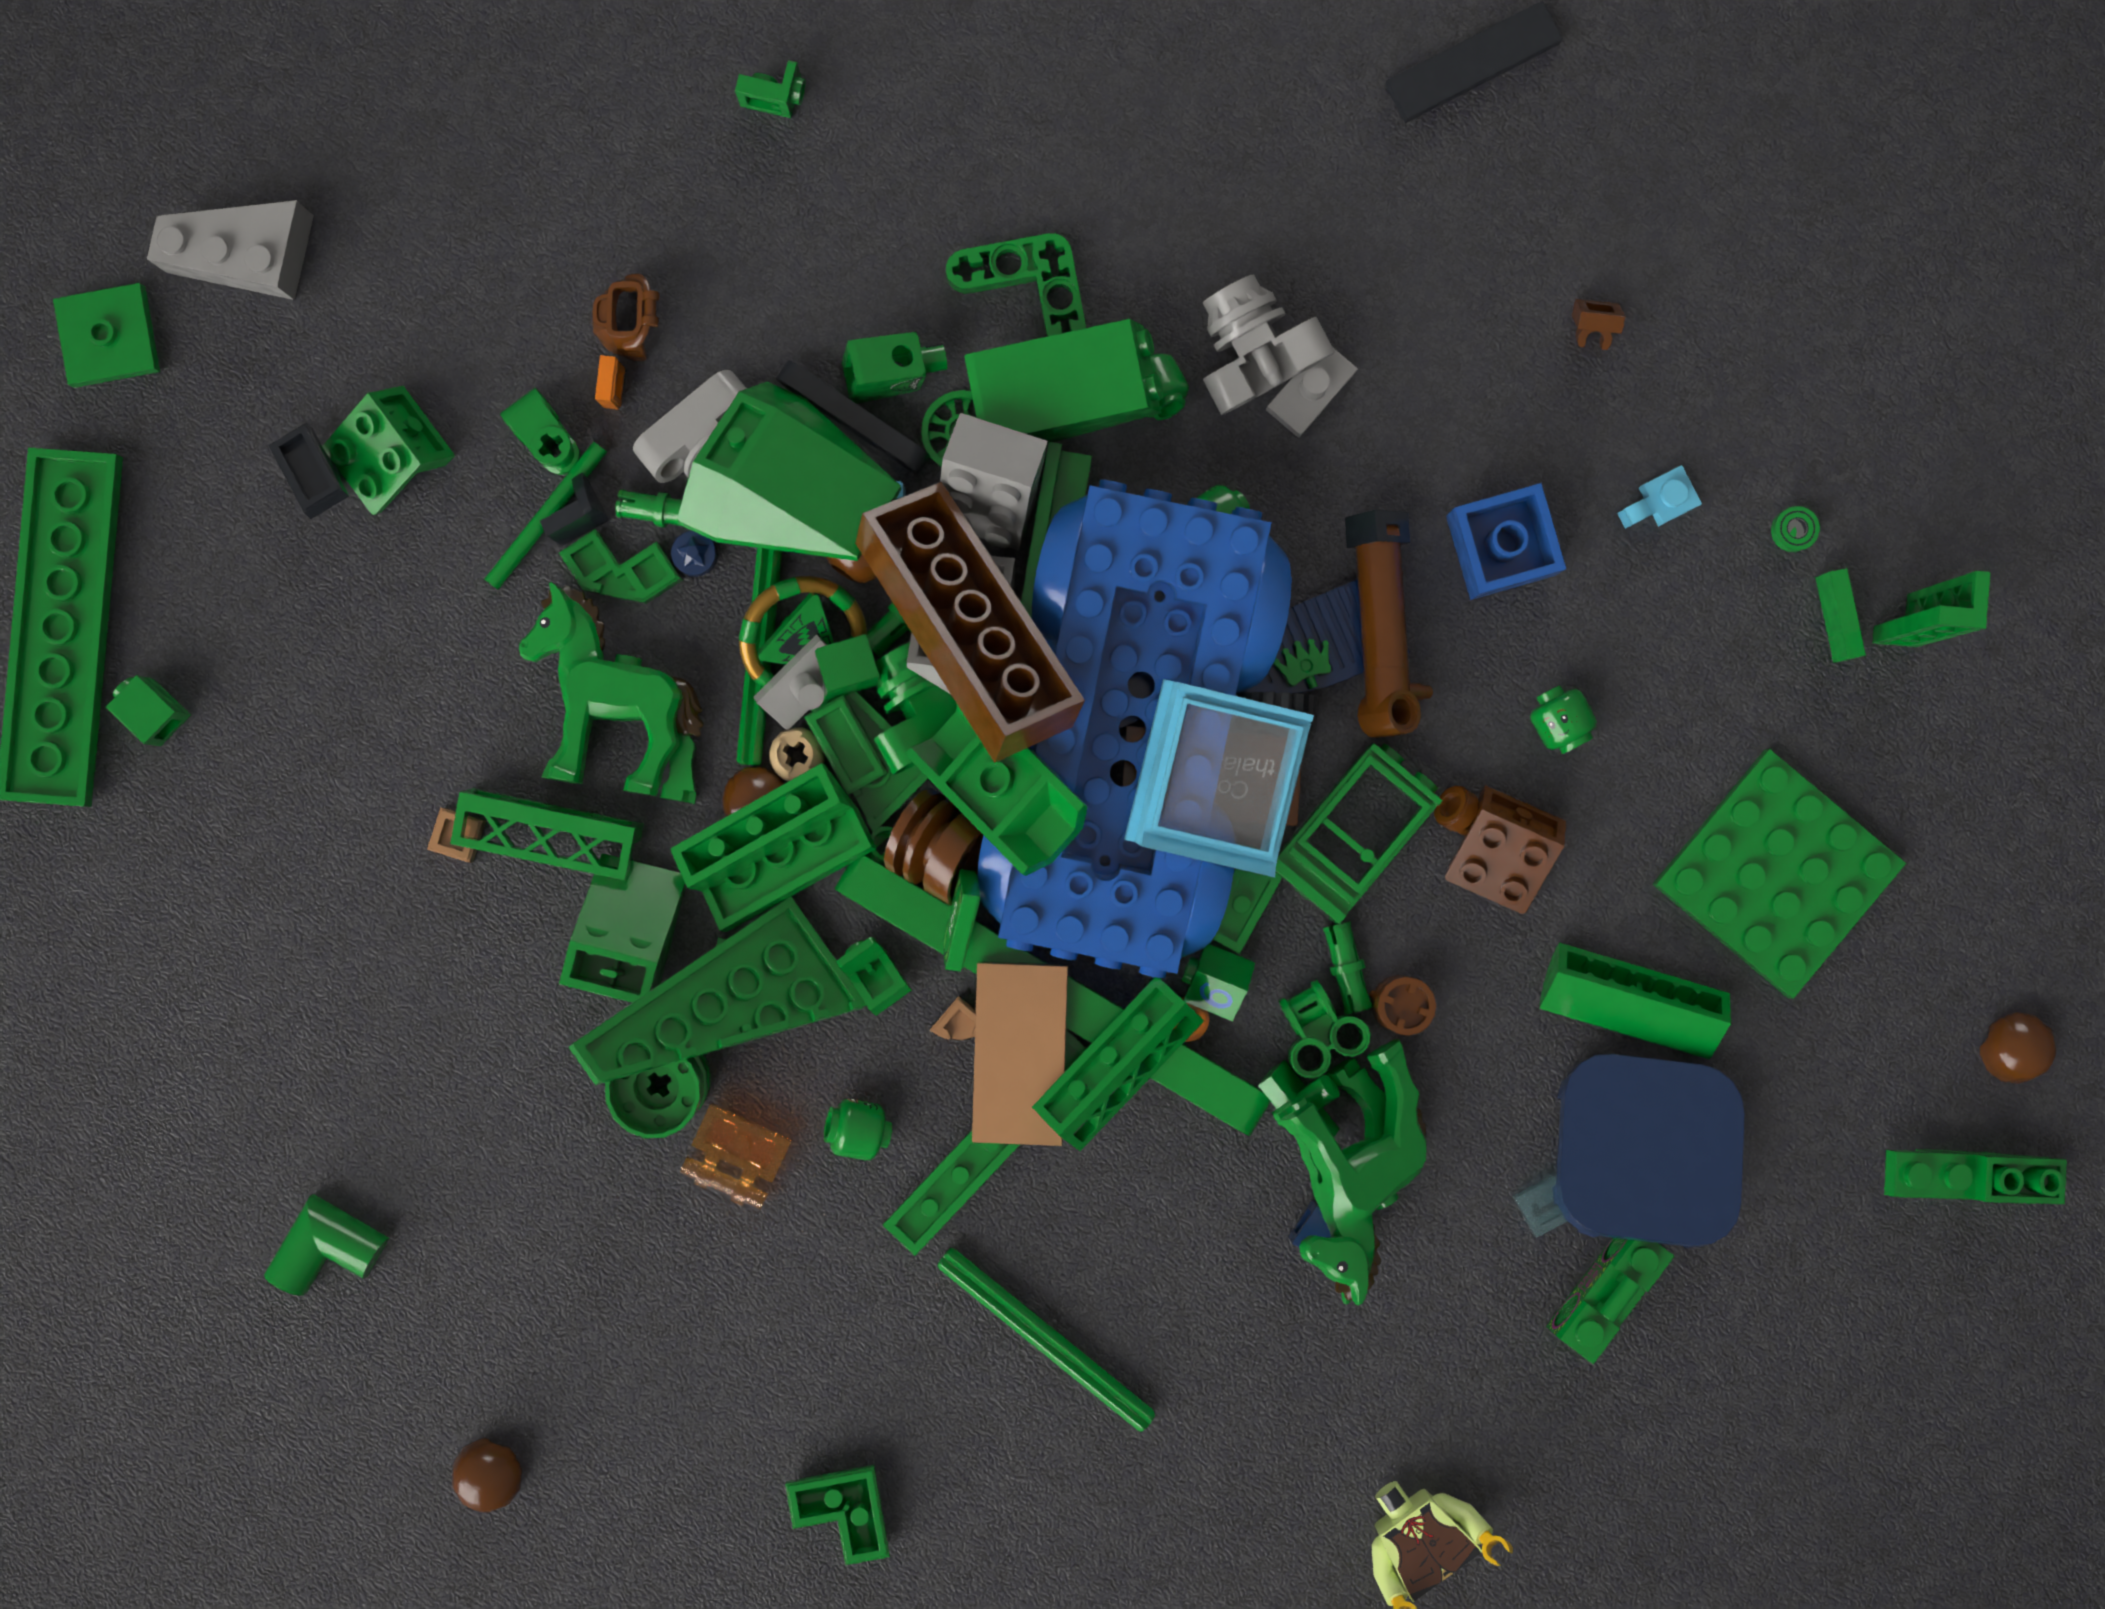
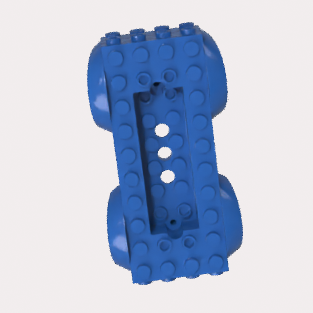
M1101 479L1099 487L1089 486L1088 496H1083L1066 504L1055 514L1041 549L1035 576L1031 610L1033 622L1085 700L1073 727L1037 743L1035 752L1088 806L1084 826L1053 863L1027 876L1022 875L983 835L977 874L981 896L980 902L1001 923L998 938L1007 939V947L1032 951L1033 945L1051 948L1050 955L1058 958L1077 960L1078 954L1096 958L1095 964L1102 967L1121 969L1122 963L1140 967L1139 973L1156 978H1166L1167 972L1178 974L1182 957L1205 948L1213 940L1225 914L1234 868L1145 848L1135 842L1124 839L1162 681L1166 679L1236 696V693L1258 685L1272 667L1283 639L1291 600V568L1286 553L1269 536L1272 522L1262 521V512L1235 507L1231 514L1216 511L1217 503L1190 498L1187 505L1171 502V493L1145 489L1143 496L1126 493V484ZM1136 672H1146L1154 679V690L1146 698H1136L1128 689V681ZM1187 704L1158 826L1234 843L1231 821L1227 814L1214 802L1232 714ZM1137 716L1143 720L1145 733L1140 740L1128 742L1120 736L1119 725L1124 718ZM1119 760L1130 761L1136 768V778L1128 786H1118L1110 778V769Z

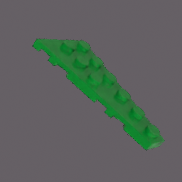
M789 897L569 1046V1049L593 1083L598 1085L859 1010L867 1005L848 976L839 968L836 959L793 898Z

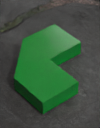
M596 529L559 552L582 590L590 593L647 604L683 580L657 541L621 565Z

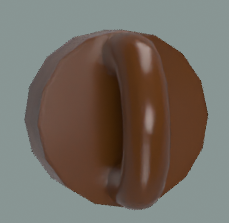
M1455 785L1440 795L1439 798L1443 801L1434 809V816L1436 821L1448 830L1466 835L1477 815L1479 801L1477 796L1463 786Z

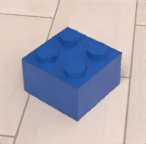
M1541 483L1455 507L1446 515L1470 600L1554 577L1566 570Z

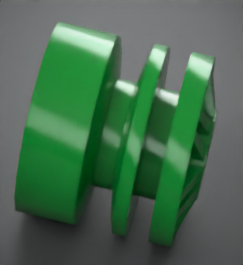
M703 1054L605 1082L606 1104L613 1119L627 1132L645 1139L665 1138L680 1131L705 1103L711 1087L710 1066ZM667 1074L671 1081L667 1086L664 1085L658 1088L654 1081L658 1076L662 1077Z

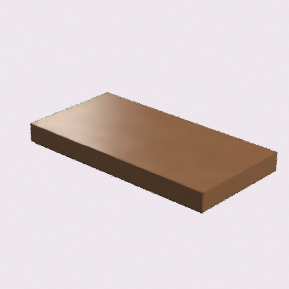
M978 961L972 1142L1062 1146L1063 1139L1039 1116L1032 1106L1065 1072L1068 965Z

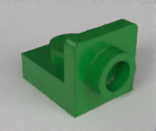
M788 60L782 84L778 83L772 76L762 73H754L752 77L739 74L735 93L740 107L791 118L794 105L802 104L806 89V79L801 78L798 62Z

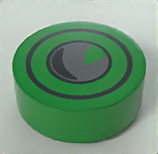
M1801 506L1790 507L1780 512L1774 518L1771 525L1773 541L1779 548L1787 552H1799L1815 543L1820 532V525L1816 515L1811 510Z

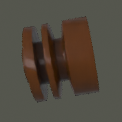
M933 788L925 789L911 800L892 829L885 849V868L899 876H904L905 880L915 885L923 882L926 892L952 905L960 869L976 871V874H978L983 834L948 798L946 799L945 795Z

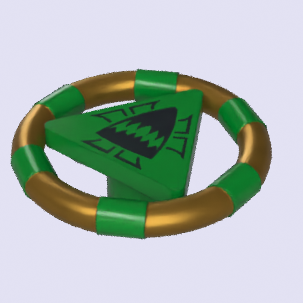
M794 576L774 583L753 601L743 617L739 635L741 658L753 681L763 688L775 676L762 665L760 660L787 664L816 634L827 645L834 643L820 598L817 594L826 596L844 611L850 624V638L864 634L867 636L863 612L855 598L842 586L820 577ZM810 592L757 651L756 641L761 619L768 609L778 601L800 593Z

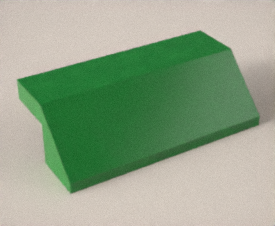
M823 763L670 848L687 888L703 893L719 931L723 932L730 931L877 849L858 808Z

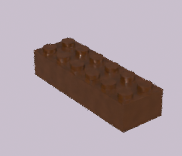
M939 482L862 513L855 544L994 763L1072 728L1084 704L1083 696L944 484Z

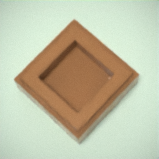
M440 807L427 850L473 863L477 852L476 849L450 844L456 811ZM468 815L464 836L481 839L486 821Z

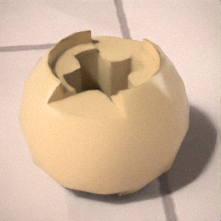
M794 727L780 732L773 740L769 750V758L774 772L781 779L789 782L821 763L824 764L825 753L811 730L803 727ZM801 743L804 744L803 753L808 756L807 762L805 764L797 762L791 767L789 765L791 757L786 754L790 746L798 748Z

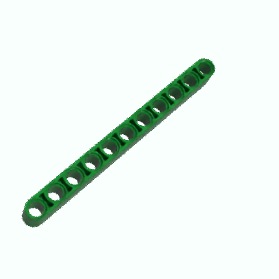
M867 855L847 865L834 887L836 891L943 954V939L951 905L905 880L904 877L889 871L884 865L877 863ZM975 920L964 964L966 969L977 974L978 961L1048 964L1028 951L1007 947V939L998 938V933ZM1068 975L1066 1028L1093 1043L1124 1008ZM1182 1044L1151 1076V1079L1248 1136L1252 1135L1271 1102L1262 1090L1185 1044Z

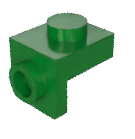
M873 937L851 945L845 952V955L836 962L839 968L849 977L868 1009L875 1016L912 991L887 951Z

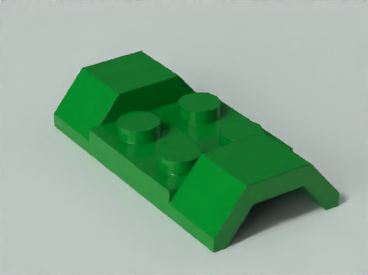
M958 704L956 712L933 738L910 747L905 753L928 779L1024 876L1053 863L1083 829L1088 806L1060 779L1061 777L1030 747L994 763Z

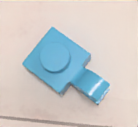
M1681 465L1640 486L1639 490L1644 499L1626 507L1617 514L1625 529L1653 515L1659 527L1700 506L1702 503Z

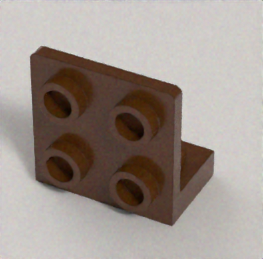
M1485 785L1478 797L1479 809L1475 820L1446 870L1445 879L1524 914L1565 846L1566 821Z

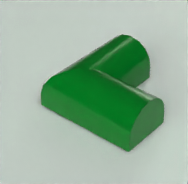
M312 1194L309 1196L270 1263L264 1277L270 1284L286 1293L297 1296L305 1295L328 1258L364 1279L368 1277L390 1238Z
M875 1465L786 1481L785 1487L793 1529L838 1521L845 1565L890 1557Z

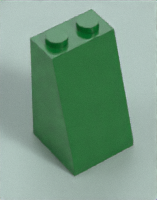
M1131 319L964 355L976 417L1048 441L1047 444L1161 413L1159 400L1163 399V387L1158 374L1153 373L1150 356L1154 355L1153 340L1148 329H1144L1143 325Z

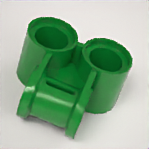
M1317 979L1311 982L1310 988L1288 1000L1284 997L1278 1000L1289 1024L1296 1035L1300 1037L1291 1044L1288 1050L1289 1064L1297 1074L1305 1078L1322 1076L1330 1066L1331 1049L1350 1057L1360 1055L1367 1049L1370 1043L1368 1026L1354 1016L1342 1015L1336 1017L1335 1009ZM1315 1002V1005H1313V1006H1311V1007L1305 1009L1304 1011L1298 1013V1011H1299L1300 1009H1302V1008H1304L1305 1006H1307V1005H1309V1004ZM1346 1023L1355 1024L1360 1033L1357 1044L1350 1048L1341 1047L1336 1038L1338 1029ZM1306 1045H1315L1321 1053L1319 1064L1310 1070L1301 1068L1297 1061L1299 1050Z

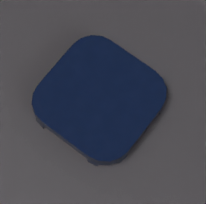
M1616 1054L1595 1055L1572 1069L1561 1082L1557 1098L1561 1099L1557 1178L1556 1185L1552 1187L1554 1205L1558 1204L1565 1219L1578 1229L1577 1232L1591 1237L1604 1236L1684 1246V1248L1709 1245L1727 1236L1737 1223L1742 1198L1745 1114L1742 1096L1733 1081L1719 1070L1701 1064Z

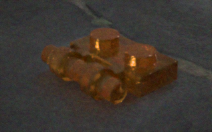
M712 1103L709 1105L691 1145L706 1152L707 1155L703 1163L687 1156L680 1173L695 1179L694 1184L704 1189L710 1186L732 1196L730 1200L741 1206L747 1203L761 1209L768 1193L753 1187L754 1181L757 1176L771 1183L775 1180L793 1140ZM720 1160L743 1169L740 1179L738 1180L718 1171L717 1167Z

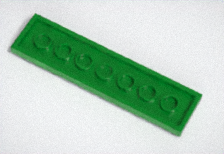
M28 447L0 749V800L92 807L123 457L117 454Z

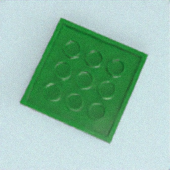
M1767 749L1761 753L1652 885L1784 996L1794 999L1906 863L1772 750Z

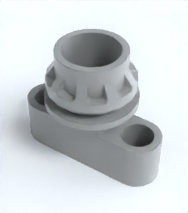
M1254 274L1226 286L1203 302L1209 315L1207 330L1211 337L1219 335L1221 338L1214 344L1216 351L1220 352L1234 346L1239 356L1235 361L1203 379L1221 415L1237 409L1335 353L1317 317H1313L1277 336L1272 324L1280 320L1286 313L1282 307L1272 310L1271 306L1277 300L1273 292L1259 285Z
M731 370L717 372L642 433L634 443L633 452L660 483L669 482L683 472L689 478L692 463L737 393L747 388Z

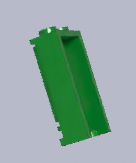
M1374 743L1366 747L1279 851L1276 872L1294 886L1301 896L1308 901H1312L1329 916L1328 919L1335 924H1340L1344 920L1348 912L1434 809L1443 801L1434 794L1438 787L1420 772H1417L1414 776L1400 765L1404 759L1385 743L1380 748ZM1370 765L1420 806L1377 859L1374 857L1372 850L1361 847L1327 818ZM1321 823L1358 852L1363 862H1370L1372 864L1357 883L1307 842Z

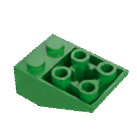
M601 854L600 862L602 865L618 868L620 857ZM631 860L629 875L626 880L594 874L569 942L559 984L631 1003L660 985L686 887L681 873Z

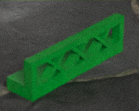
M1054 442L1048 443L1021 603L1031 619L1036 570L1048 528L1061 507L1086 496L1092 462L1091 455L1062 451V444Z
M1974 571L1907 594L1906 615L1875 625L1872 643L1920 647L1986 629L1991 572Z
M470 788L459 792L450 844L626 880L629 875L634 844L641 841L644 824ZM468 812L484 815L494 831L483 839L464 836ZM496 818L510 821L501 826ZM517 822L528 824L538 840L527 848L516 847L505 830ZM540 827L554 830L545 835ZM560 831L572 833L582 849L571 857L559 856L548 839ZM498 835L503 844L491 842L490 840ZM583 836H588L597 839L592 843L588 844ZM604 840L623 844L618 868L602 865L592 848ZM539 845H542L547 853L535 851L533 849H535ZM585 853L590 862L578 860L577 858Z
M1155 977L1041 1096L1032 1108L1062 1139L1081 1151L1204 1020L1160 978Z

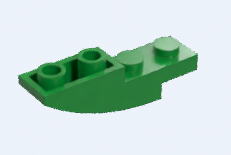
M1886 1150L1884 1195L1904 1198L1972 1199L1995 1203L2065 1205L2067 1160L2039 1156L1953 1150Z

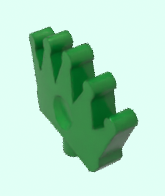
M1314 639L1307 641L1308 653L1301 646L1300 641L1293 643L1295 657L1289 653V649L1284 648L1281 653L1284 655L1285 665L1279 663V659H1275L1273 665L1286 679L1288 686L1294 687L1300 681L1306 679L1309 689L1318 687L1315 675L1330 673L1329 643L1327 640L1321 643V652L1315 646Z

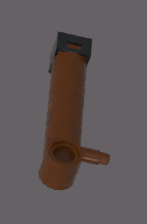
M1372 510L1345 517L1347 548L1356 549L1365 681V697L1359 704L1357 717L1359 725L1365 734L1369 737L1379 738L1413 732L1418 727L1421 718V709L1418 701L1430 699L1433 695V689L1430 685L1410 683L1401 554V545L1410 543L1408 512Z

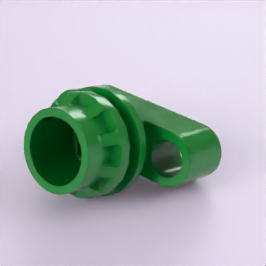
M910 642L894 649L875 662L880 676L877 692L881 699H891L884 706L886 713L891 714L902 710L907 719L874 738L893 775L915 765L905 753L910 747L933 738L956 712L957 707L956 701L948 692L907 668Z

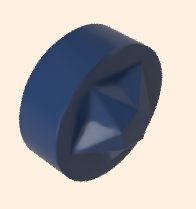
M694 531L681 534L673 543L671 550L675 566L688 576H703L709 573L717 562L718 553L714 542Z

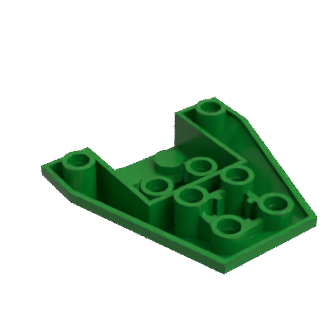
M767 381L737 393L692 463L677 522L679 525L718 543L858 561L862 553L855 542L862 513L896 500L901 492V485L806 398Z

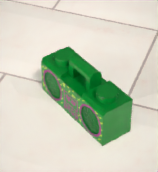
M1612 1238L1546 1327L1565 1344L1594 1365L1621 1329L1619 1328L1645 1292L1651 1289L1675 1256L1655 1242Z

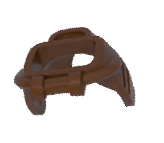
M639 273L628 274L624 279L612 283L609 289L596 297L593 302L592 323L594 335L598 337L607 350L632 361L647 360L644 341L649 334L650 327L659 326V317L656 316V305L660 299V293L651 290L649 281ZM622 292H638L636 328L632 331H618L616 308L619 295Z

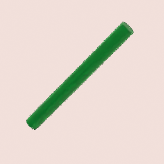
M594 441L591 443L484 580L497 590L500 589L545 532L540 520L564 508L575 494L572 478L582 472L588 478L607 454V451Z

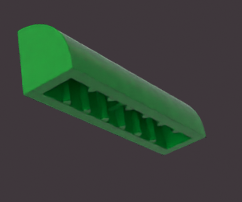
M1560 942L1550 961L1540 998L1539 1009L1709 1060L1731 1025L1730 993Z

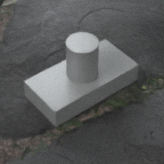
M1335 349V353L1332 356L1294 376L1266 408L1267 412L1298 438L1301 437L1358 370L1357 367Z
M817 634L754 696L756 703L786 730H789L808 710L819 707L824 700V682L815 657V650L827 644Z

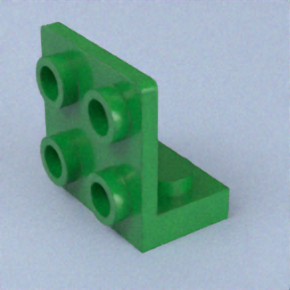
M404 386L367 393L323 444L326 454L372 515L382 513L417 473L446 466L455 456Z

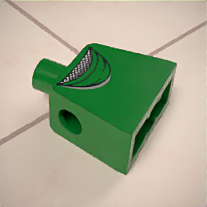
M915 332L849 340L841 362L849 399L859 404L920 390L927 373L947 370V357L943 344L920 347L919 338ZM895 362L901 363L904 367L897 365Z

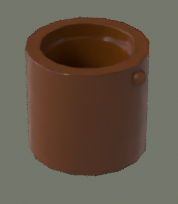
M1403 975L1387 977L1377 984L1374 991L1369 993L1373 1006L1371 1008L1373 1016L1381 1026L1396 1034L1409 1036L1420 1033L1430 1025L1435 1016L1436 1001L1434 994L1427 984L1417 978Z

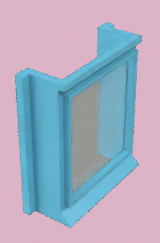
M1163 679L1124 839L1135 842L1145 848L1275 877L1276 863L1314 715Z

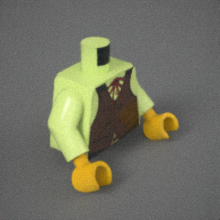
M1397 1481L1388 1483L1375 1495V1498L1387 1514L1374 1525L1379 1535L1372 1543L1373 1575L1387 1604L1393 1606V1609H1417L1414 1604L1406 1601L1408 1596L1412 1602H1415L1481 1553L1491 1564L1501 1566L1492 1557L1491 1553L1493 1546L1498 1543H1502L1509 1553H1513V1547L1510 1542L1500 1536H1493V1528L1467 1502L1444 1493L1432 1496L1426 1489H1422L1408 1498Z

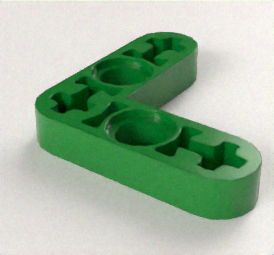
M1056 233L1042 234L962 249L954 252L949 257L946 264V276L949 285L955 291L962 294H971L1036 281L1047 337L1062 334L1061 322L1059 321L1052 325L1051 319L1066 320L1077 315L1078 320L1069 319L1070 332L1086 328L1072 250L1069 242L1063 236ZM1054 246L1056 252L1064 253V255L1058 257L1060 276L1051 278L1048 259H1040V256L1046 254V247ZM1004 253H1014L1022 262L1020 269L1012 275H1005L997 269L996 262ZM989 256V268L993 278L985 279V270L973 272L971 275L972 280L968 282H963L961 275L953 274L960 270V263L968 262L972 269L984 267L982 258ZM1067 272L1069 273V277L1061 276ZM1042 277H1047L1051 279L1044 282ZM1063 287L1071 292L1073 300L1070 306L1063 310H1057L1048 303V294L1054 288Z

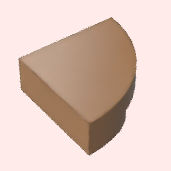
M958 996L930 1031L939 1037L950 1040L974 1038L976 1010Z

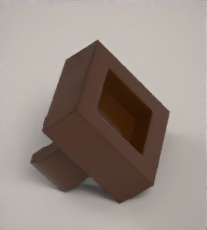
M1575 298L1572 317L1577 326L1576 341L1579 347H1585L1587 336L1591 332L1596 331L1601 333L1599 342L1601 349L1608 350L1612 343L1611 333L1622 334L1626 316L1619 303Z

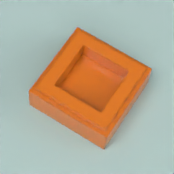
M600 355L595 400L603 408L619 410L622 401L625 368L616 357Z

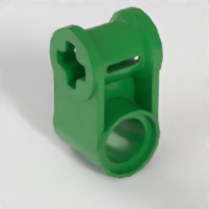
M536 387L500 413L523 445H526L535 459L543 464L551 473L566 475L580 459L578 445L559 421V416ZM558 444L561 454L555 458L551 448L553 445Z

